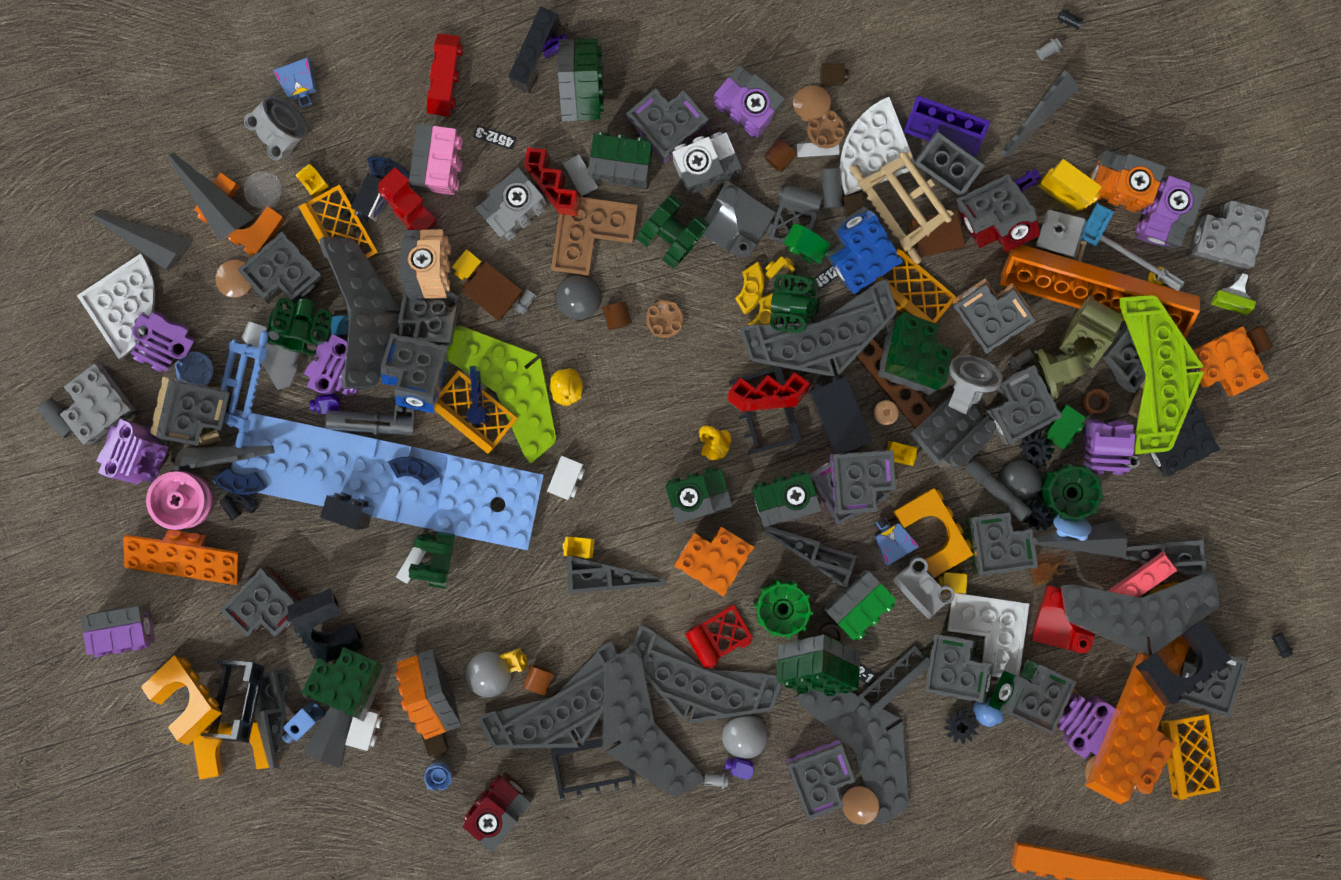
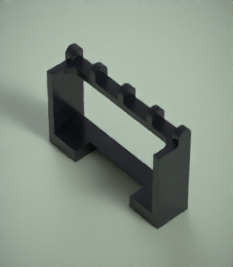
M781 367L740 377L746 381L774 373L775 380L782 386L785 384ZM739 378L729 381V385H734ZM792 407L784 408L792 439L761 448L758 445L749 411H745L744 415L738 416L739 420L747 418L751 433L744 434V438L752 436L755 449L749 450V455L802 440Z
M217 660L216 663L220 664L223 672L221 679L216 680V683L220 684L217 698L214 699L218 702V708L221 713L231 669H245L243 681L249 683L243 713L241 720H234L231 735L217 734L221 715H219L211 723L209 732H202L200 736L206 739L249 743L265 666L253 662Z
M603 738L586 741L584 745L579 742L580 748H550L561 801H565L564 793L576 791L578 798L582 797L581 790L595 787L596 793L600 794V786L614 784L615 790H620L619 782L631 780L632 786L636 787L635 771L629 768L630 775L564 788L557 755L602 747Z

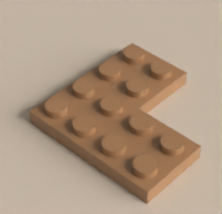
M581 197L578 216L559 214L551 271L589 276L594 239L632 244L638 205Z

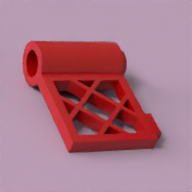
M734 605L685 633L687 640L703 667L708 666L709 669L719 663V658L740 646L743 649L751 644L750 639L753 638ZM731 610L736 616L734 625L724 622L725 614ZM712 622L720 623L718 635L710 633L707 625ZM723 624L733 627L731 638L720 635ZM736 628L743 629L747 637L742 640L733 639ZM719 638L730 640L728 648L724 651H721L718 646Z

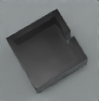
M334 493V495L326 496L320 518L354 530L366 529L369 527L375 506L369 505L370 501L365 499H352V495L348 493Z

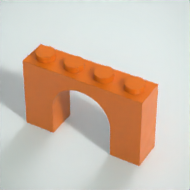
M221 172L213 182L231 199L240 188L237 183ZM197 205L194 211L199 213L197 217L207 223L208 221ZM267 206L251 227L233 231L229 234L228 239L236 245L241 243L245 246L243 250L254 256L275 237L287 219Z

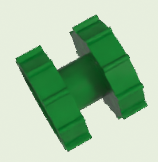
M775 579V582L768 584L766 587H760L761 592L758 595L757 601L753 603L758 616L756 620L758 625H762L769 631L771 637L777 635L788 637V639H791L792 635L797 634L802 629L806 630L805 625L810 615H813L808 601L810 596L806 592H802L793 580L786 582ZM785 603L788 605L787 612L779 613L777 610L778 605Z

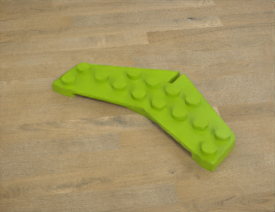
M1156 296L1119 298L1120 309L1146 374L1135 435L1134 452L1135 454L1166 452L1174 446L1205 372L1187 373L1186 369L1204 368V366Z
M463 326L455 327L452 346H448V361L496 392L501 405L518 418L513 424L512 429L524 456L530 463H533L553 446L557 439L541 358L526 369L525 366L536 358L537 354ZM506 414L508 421L510 422L512 418Z

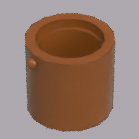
M537 665L528 666L529 670L523 687L529 691L546 695L551 679L554 678V672Z

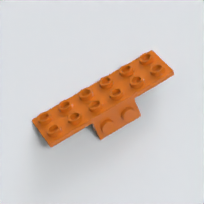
M168 530L163 540L125 535L123 537L125 568L237 585L239 553L204 547L206 535Z

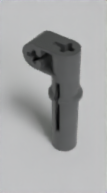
M396 404L394 415L380 414L378 411L374 414L327 410L326 429L371 432L374 435L379 433L413 435L415 409L407 408L406 412L412 413V417L398 416V412H404V409ZM347 419L390 422V426L347 423Z

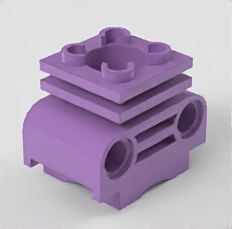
M155 310L151 316L141 313L132 330L133 336L139 341L134 346L135 348L131 354L134 355L133 359L143 364L146 361L152 364L151 368L159 372L163 370L167 372L174 358L182 359L187 355L195 339L186 335L189 327L181 323L172 322ZM139 326H146L148 334H141ZM177 343L182 344L184 351H176L174 345Z
M332 334L328 342L325 341V343L317 346L315 358L308 365L304 375L310 377L307 387L323 394H335L339 391L345 395L353 396L354 393L356 394L359 389H342L341 375L345 367L346 352L341 354V348L343 346L347 348V340ZM328 380L329 386L325 389L324 383Z
M119 419L117 427L110 426L105 446L98 456L97 462L101 463L98 473L108 478L133 484H140L143 480L153 482L159 474L169 447L158 443L159 438L150 433L151 428Z
M1087 419L1086 425H1084L1083 448L1089 452L1084 453V457L1089 461H1083V465L1088 466L1089 470L1098 474H1104V471H1113V474L1123 475L1124 471L1130 472V467L1125 464H1131V460L1125 456H1132L1134 452V425L1128 424L1127 421L1114 420L1106 425L1097 419Z
M1075 691L1071 694L1057 727L1064 731L1063 739L1069 747L1086 759L1090 752H1093L1095 755L1098 754L1116 709L1099 696H1091L1086 699Z

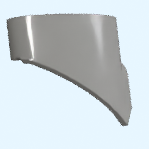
M248 321L242 335V340L246 344L250 343L253 347H259L261 332L266 330V327ZM274 331L269 332L271 339H279L278 333ZM267 343L265 346L267 349L265 361L262 360L261 364L277 390L289 387L298 367L297 359L300 353Z

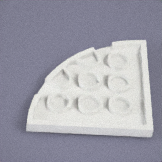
M890 97L877 102L863 113L855 122L845 140L840 158L842 189L845 196L862 190L857 184L859 180L850 171L851 165H856L865 178L879 171V167L898 159L901 152L908 153L910 151ZM912 156V159H911V160H912V162L914 163V165L916 166L915 161H914L913 156ZM904 165L894 172V175L897 177L910 171Z
M141 253L77 295L120 360L127 356L139 341L132 333L133 326L139 315L144 313L151 316L155 307V285L152 272L144 255ZM143 325L139 326L140 333L145 334L148 328Z

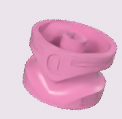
M188 471L162 474L152 482L146 497L147 509L152 519L160 526L173 530L192 528L204 522L211 513L214 502L213 492L209 483L200 475Z

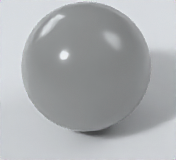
M486 651L477 654L470 660L466 668V681L469 688L475 694L487 698L495 697L507 689L511 681L512 672L510 673L509 664L500 657V654Z
M752 714L731 717L726 722L722 731V741L726 750L732 756L742 759H751L758 756L764 750L768 740L765 724L761 719Z

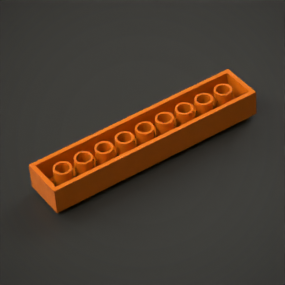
M1025 245L1011 249L1001 273V286L1007 287L1014 283L1018 291L1080 308L1085 299L1092 295L1094 300L1120 314L1122 311L1119 298L1156 296L1185 339L1200 312L1199 296L1182 291L1178 292L1172 288Z
M1180 635L1160 649L1157 654L1168 669L1178 676L1190 645ZM1148 638L1149 655L1145 656L1138 653L1085 784L1086 787L1119 804L1130 800L1166 708V705H1163L1135 667L1151 656Z

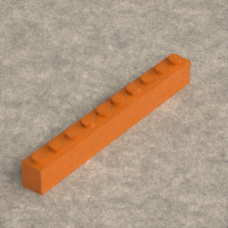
M1016 841L1011 865L1018 872L1027 873V871H1033L1035 875L1043 877L1049 874L1054 875V878L1059 880H1065V878L1073 880H1208L1203 876Z

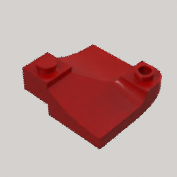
M1045 585L1031 641L1078 653H1087L1092 647L1094 633L1068 622L1065 617L1061 588ZM1082 640L1086 642V645L1084 647H1080V642Z

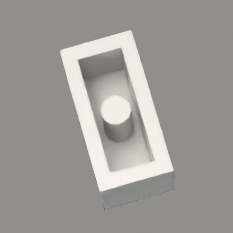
M561 456L547 492L570 500V497L574 498L578 489L575 486L578 479H582L585 469H583L584 464Z
M370 708L367 711L364 722L353 717L345 745L368 751L371 746L374 747L377 736L374 734L376 728H380L382 717H379L381 711Z

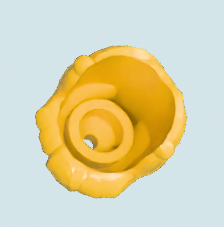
M572 368L562 369L552 375L550 390L556 403L569 406L582 398L583 380L576 370Z
M702 426L699 430V437L705 444L701 455L706 456L707 459L712 461L723 459L730 449L731 434L727 430L719 431L712 426Z

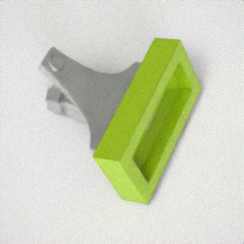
M1237 274L1234 285L1219 290L1212 297L1211 305L1248 316L1256 304V301L1250 299L1251 297L1247 295L1245 290L1248 274Z

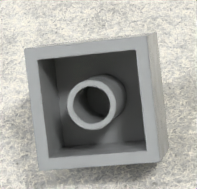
M1047 209L1037 241V249L1076 260L1087 225L1086 220Z

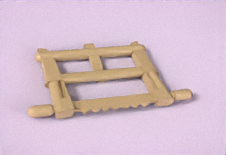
M910 151L908 153L901 152L898 159L879 167V171L865 178L856 165H851L850 171L859 180L857 184L864 193L868 194V200L872 201V206L877 207L876 212L881 213L880 217L885 219L884 223L889 225L888 229L893 231L892 235L900 240L901 247L905 252L908 251V254L916 264L921 263L920 256L912 247L926 235L929 237L930 233L942 223L951 222V216L954 215L953 212L944 208L931 189L935 184L931 179L926 182L912 162ZM906 165L920 185L909 195L894 175V172ZM885 178L890 181L921 226L907 236L872 188ZM924 192L939 212V215L928 222L913 202L914 199Z

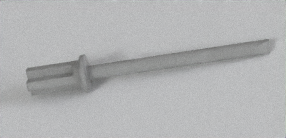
M1102 234L1100 240L1158 275L1157 281L1161 280L1178 292L1183 287L1185 282L1168 272L1166 267L1162 271Z

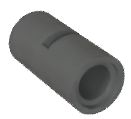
M831 168L822 170L824 209L843 208L841 169Z
M53 398L47 399L38 407L39 413L63 439L73 433L60 415L64 410Z

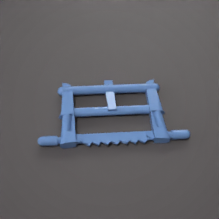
M267 330L261 332L259 347H253L250 343L247 345L239 344L236 339L229 342V353L224 375H221L220 389L228 392L229 386L234 387L228 413L225 412L223 422L228 424L229 427L234 426L240 430L235 444L237 448L243 447L245 433L250 428L251 421L248 419L252 411V400L257 390L256 385L258 384L257 379L260 376L262 360L265 361L267 349L265 348L269 336ZM236 353H239L241 358L236 380L231 379ZM249 356L255 358V364L242 417L235 415Z

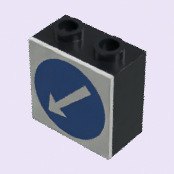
M367 173L351 208L359 218L367 222L369 219L376 222L386 199L379 193V182L381 179Z

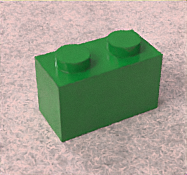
M795 223L783 243L789 247V252L797 256L800 254L802 256L801 259L809 264H812V262L820 264L830 246L829 242L808 228Z
M1068 405L1062 406L1059 410L1062 417L1052 421L1042 437L1048 435L1047 441H1053V445L1060 450L1065 449V447L1068 449L1074 441L1072 438L1076 432L1079 433L1085 425L1083 421L1086 417Z

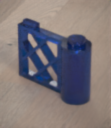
M470 366L473 406L468 409L466 416L470 423L482 426L490 420V412L487 408L483 407L480 368Z

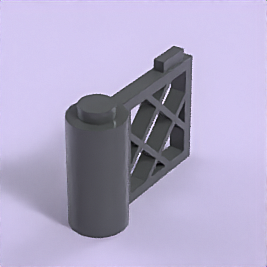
M786 184L785 187L781 186L778 198H781L777 215L774 224L770 223L767 235H770L769 239L784 243L786 237L782 239L774 237L776 229L784 225L787 233H789L786 223L796 219L797 223L801 225L797 217L803 214L812 216L810 224L805 226L806 228L809 227L808 229L812 231L823 195ZM783 207L791 209L794 215L793 218L785 222L781 217ZM779 218L782 221L780 225H778Z

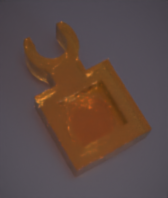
M1049 562L1038 564V568H1029L1034 586L1054 581L1052 575L1065 574V571H1057V566L1063 565V563L1057 562L1050 567Z

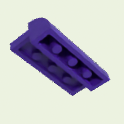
M917 95L903 132L929 141L935 131L939 129L977 156L990 121Z

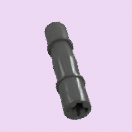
M977 459L969 463L965 470L1004 504L1006 510H1009L1021 522L1030 516L1032 510L1018 496H1014L1003 483L996 479L991 471L986 469Z

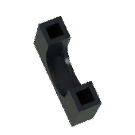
M542 6L539 7L509 73L508 78L512 86L530 93L537 78L536 67L544 46L548 40L554 38L561 25L557 13Z
M331 588L287 606V621L290 626H294L296 635L302 637L305 648L310 649L313 659L320 658L330 662L340 657L343 647L353 652L364 648L361 633L354 623L329 632H320L313 629L319 623L341 614L339 601Z
M1203 620L1181 634L1197 657V669L1191 677H1179L1173 674L1157 652L1135 666L1164 706L1169 703L1172 705L1176 704L1182 699L1180 695L1185 692L1190 694L1197 689V683L1200 681L1205 683L1213 677L1211 673L1216 670L1219 673L1228 667L1226 663L1231 660L1230 656Z

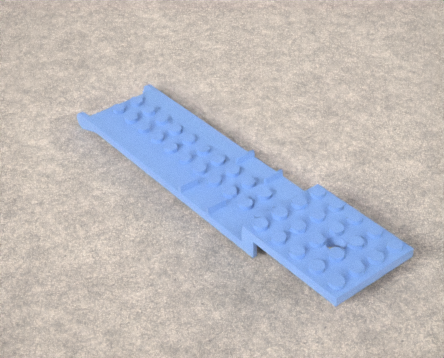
M236 409L235 415L240 417V414L243 415L244 411ZM249 414L250 428L245 433L243 446L274 445L275 453L233 462L231 469L240 475H249L257 472L267 486L266 489L257 493L324 506L327 495L344 492L352 495V499L358 500V498L370 501L369 505L375 506L372 517L528 550L544 477L543 474L265 415ZM399 457H416L431 464L441 476L423 486L419 480L413 477L403 476L397 478L388 461ZM495 497H501L505 501V508L501 512H495L491 508V501Z

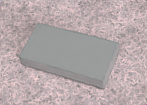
M580 155L563 163L581 197L598 189L594 179L589 178L588 169Z

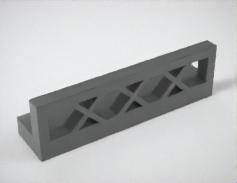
M913 646L857 697L872 714L876 715L930 666V659L925 657L916 646ZM915 652L921 660L916 665H908L909 656ZM897 666H905V675L902 678L894 677V669ZM883 679H891V688L887 691L880 690V682ZM869 692H877L876 701L870 705L864 696Z

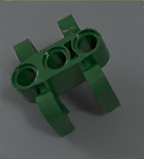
M781 274L776 277L771 300L770 325L774 330L801 333L807 329V322L814 323L812 317L818 313L820 299L815 294L819 288L816 278L793 274ZM781 278H783V280H782V282H781V286H780V285H779V281H780ZM800 283L807 284V287L800 286ZM776 317L778 324H782L781 320L782 318L784 319V325L782 327H777L775 325L774 321ZM789 321H791V324H795L796 321L803 324L798 329L795 325H789V329H787Z
M281 298L269 315L266 326L268 333L271 331L278 333L279 339L273 340L268 336L267 343L278 345L292 352L314 356L316 355V350H309L307 344L316 345L317 348L318 345L325 343L329 335L332 315L326 309L316 311L314 309L315 303L312 300L302 298L293 303L289 298ZM283 304L286 305V308H287L286 312L283 310V307H282ZM321 315H323L325 319L323 323L321 322V318H319Z
M439 531L437 537L417 534L413 547L420 548L422 551L432 552L430 565L423 563L418 565L411 564L409 567V578L429 581V587L446 589L455 534Z

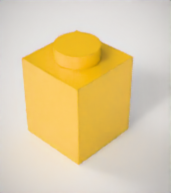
M466 249L452 268L456 270L454 274L463 281L464 278L467 280L471 279L475 274L476 268L481 263L483 264V262Z
M943 572L941 576H938V584L940 586L944 584L950 586L954 593L966 594L967 574ZM948 589L942 590V592H950Z

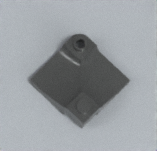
M726 181L705 218V221L710 225L702 236L740 258H746L756 247L776 212L749 196L742 189ZM740 245H746L747 249L745 251H741Z
M404 289L398 320L400 326L398 336L432 342L436 345L452 346L457 316L461 314L462 302L456 294L447 291V298L408 299Z
M1124 320L1120 325L1122 328L1120 333L1102 355V358L1113 371L1114 379L1125 391L1135 393L1144 382L1146 374Z

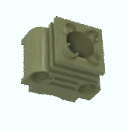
M1090 295L1082 303L1062 333L1059 344H1061L1059 350L1072 357L1080 355L1082 362L1093 368L1112 344L1114 334L1122 323L1123 314L1122 312L1119 314L1094 300V296Z

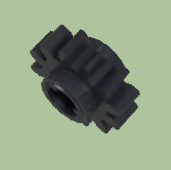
M1039 431L1036 435L1033 432L1022 438L1023 442L1019 447L1023 449L1020 454L1027 455L1025 461L1032 459L1033 465L1037 461L1043 465L1045 461L1051 459L1055 449L1050 448L1053 441H1047L1048 435L1042 437L1041 431Z
M1037 499L1034 503L1031 500L1024 503L1032 510V513L1023 523H1028L1029 528L1036 527L1037 531L1040 528L1046 530L1048 527H1051L1055 516L1054 513H1050L1051 507H1046L1045 502L1039 503Z
M958 709L957 715L950 712L952 718H945L949 725L944 726L945 730H950L947 733V737L954 736V743L960 739L961 743L965 744V738L972 741L970 735L978 734L973 730L979 726V724L973 723L976 717L974 715L968 717V710L962 714V711ZM960 722L965 725V727H962V731L957 728V726H960Z

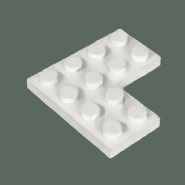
M955 593L954 600L950 604L947 631L985 636L981 661L994 663L992 676L1001 677L1004 670L1019 676L1029 603Z

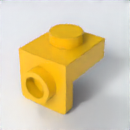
M308 164L296 174V177L313 198H316L329 187L311 164Z
M781 256L776 262L772 260L765 268L767 270L765 276L771 280L783 266L792 274L795 271L793 267L795 264L786 257L784 259Z
M888 441L886 451L893 450L894 462L910 466L914 465V461L917 458V447Z
M565 537L563 555L593 558L595 539Z
M521 648L500 654V657L509 664L510 673L514 671L522 672L528 666L527 657Z

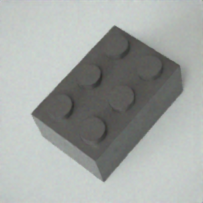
M939 129L935 131L914 160L917 166L961 197L985 166L984 161Z

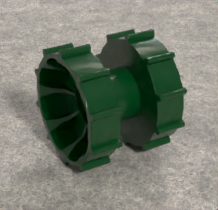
M673 194L668 196L656 209L636 237L645 247L652 245L658 237L667 242L671 247L665 253L662 260L672 269L677 267L687 256L710 225L699 215L687 227L675 218L683 202Z
M1060 464L1059 468L1051 472H1045L1046 477L1043 480V487H1040V490H1042L1040 496L1042 503L1045 502L1046 507L1052 508L1050 513H1054L1055 516L1060 515L1059 519H1076L1077 522H1081L1082 518L1088 517L1092 513L1097 514L1096 509L1101 499L1105 498L1102 495L1100 484L1102 479L1097 478L1095 474L1089 471L1088 466L1082 468V466L1073 467L1072 464ZM1070 487L1075 490V495L1072 498L1067 496V490Z

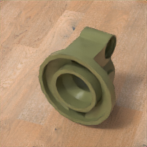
M1041 348L1034 351L1038 374L1041 376L1048 393L1054 401L1058 399L1063 385L1075 382L1078 379L1077 377L1086 374L1080 355L1072 357L1068 354H1062L1054 357Z

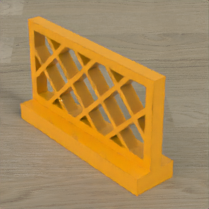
M340 185L298 206L319 244V239L329 237L327 232L332 233L331 237L337 234L345 238L357 240L358 246H360V242L368 243L372 251L365 255L366 258L378 253L358 216L354 214L355 211L351 208V204ZM337 190L342 196L340 205L329 202L331 194ZM328 196L327 201L321 200L324 197ZM343 200L345 201L347 207L342 206ZM317 201L326 203L323 214L315 212L311 205ZM328 204L339 207L336 218L325 215ZM341 208L350 210L352 214L350 222L338 219ZM317 215L322 216L321 221L319 220ZM324 217L336 220L333 231L323 227ZM353 217H354V219H355V221H356L357 224L352 223ZM338 221L349 224L346 235L335 232ZM351 225L360 228L361 234L359 239L348 236ZM362 235H364L367 241L361 239Z
M898 248L896 253L904 259L905 266L893 267V280L888 281L896 309L902 314L906 312L936 323L954 302L956 296ZM909 269H916L919 272V279H909ZM895 270H905L906 280H896ZM879 276L878 278H876L875 281L870 283L869 286L871 287L875 283L885 279ZM930 281L933 284L934 291L924 292L923 282ZM910 282H920L921 292L911 293ZM897 283H907L908 293H900L897 290ZM934 294L935 304L926 305L925 295ZM938 294H945L950 300L946 304H939ZM921 295L922 305H914L911 296ZM926 308H936V317L933 320L927 316Z
M460 370L455 373L442 389L435 404V411L487 454H491L495 446L518 419ZM459 376L465 380L466 389L455 390V381ZM478 390L481 401L470 402L469 391ZM466 391L467 402L457 403L456 392ZM453 392V404H446L441 400L445 393ZM481 403L482 414L471 415L470 404ZM484 403H494L496 413L485 414ZM468 404L469 415L460 416L457 411V405ZM500 414H507L512 418L508 425L500 426ZM496 415L497 426L486 427L485 416ZM483 416L484 428H475L472 425V417ZM497 428L498 437L492 442L487 438V429Z
M1204 714L1171 721H1161L1162 733L1167 738L1177 742L1167 761L1172 797L1183 800L1191 796L1220 791L1209 715ZM1199 720H1204V728L1199 732L1194 726ZM1184 723L1188 726L1183 736L1178 733L1177 724ZM1192 730L1199 735L1194 743L1186 739ZM1202 738L1207 741V747L1204 751L1197 747ZM1184 741L1191 745L1186 755L1181 752V746ZM1195 749L1202 754L1197 762L1189 758ZM1205 757L1210 760V766L1207 770L1200 766ZM1187 760L1194 764L1189 774L1184 771V765ZM1198 768L1204 772L1200 781L1192 777ZM1208 776L1213 779L1214 787L1207 788L1203 785ZM1191 779L1197 785L1193 791L1188 792L1187 784Z

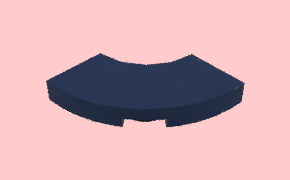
M384 157L367 158L371 174L375 177L384 178L394 167L406 178L409 179L410 177L409 173L400 164Z
M399 457L388 461L397 478L403 476L413 477L419 480L423 486L441 476L431 464L416 457Z
M228 467L213 478L214 482L222 489L235 494L249 495L267 488L257 472L249 475H240Z

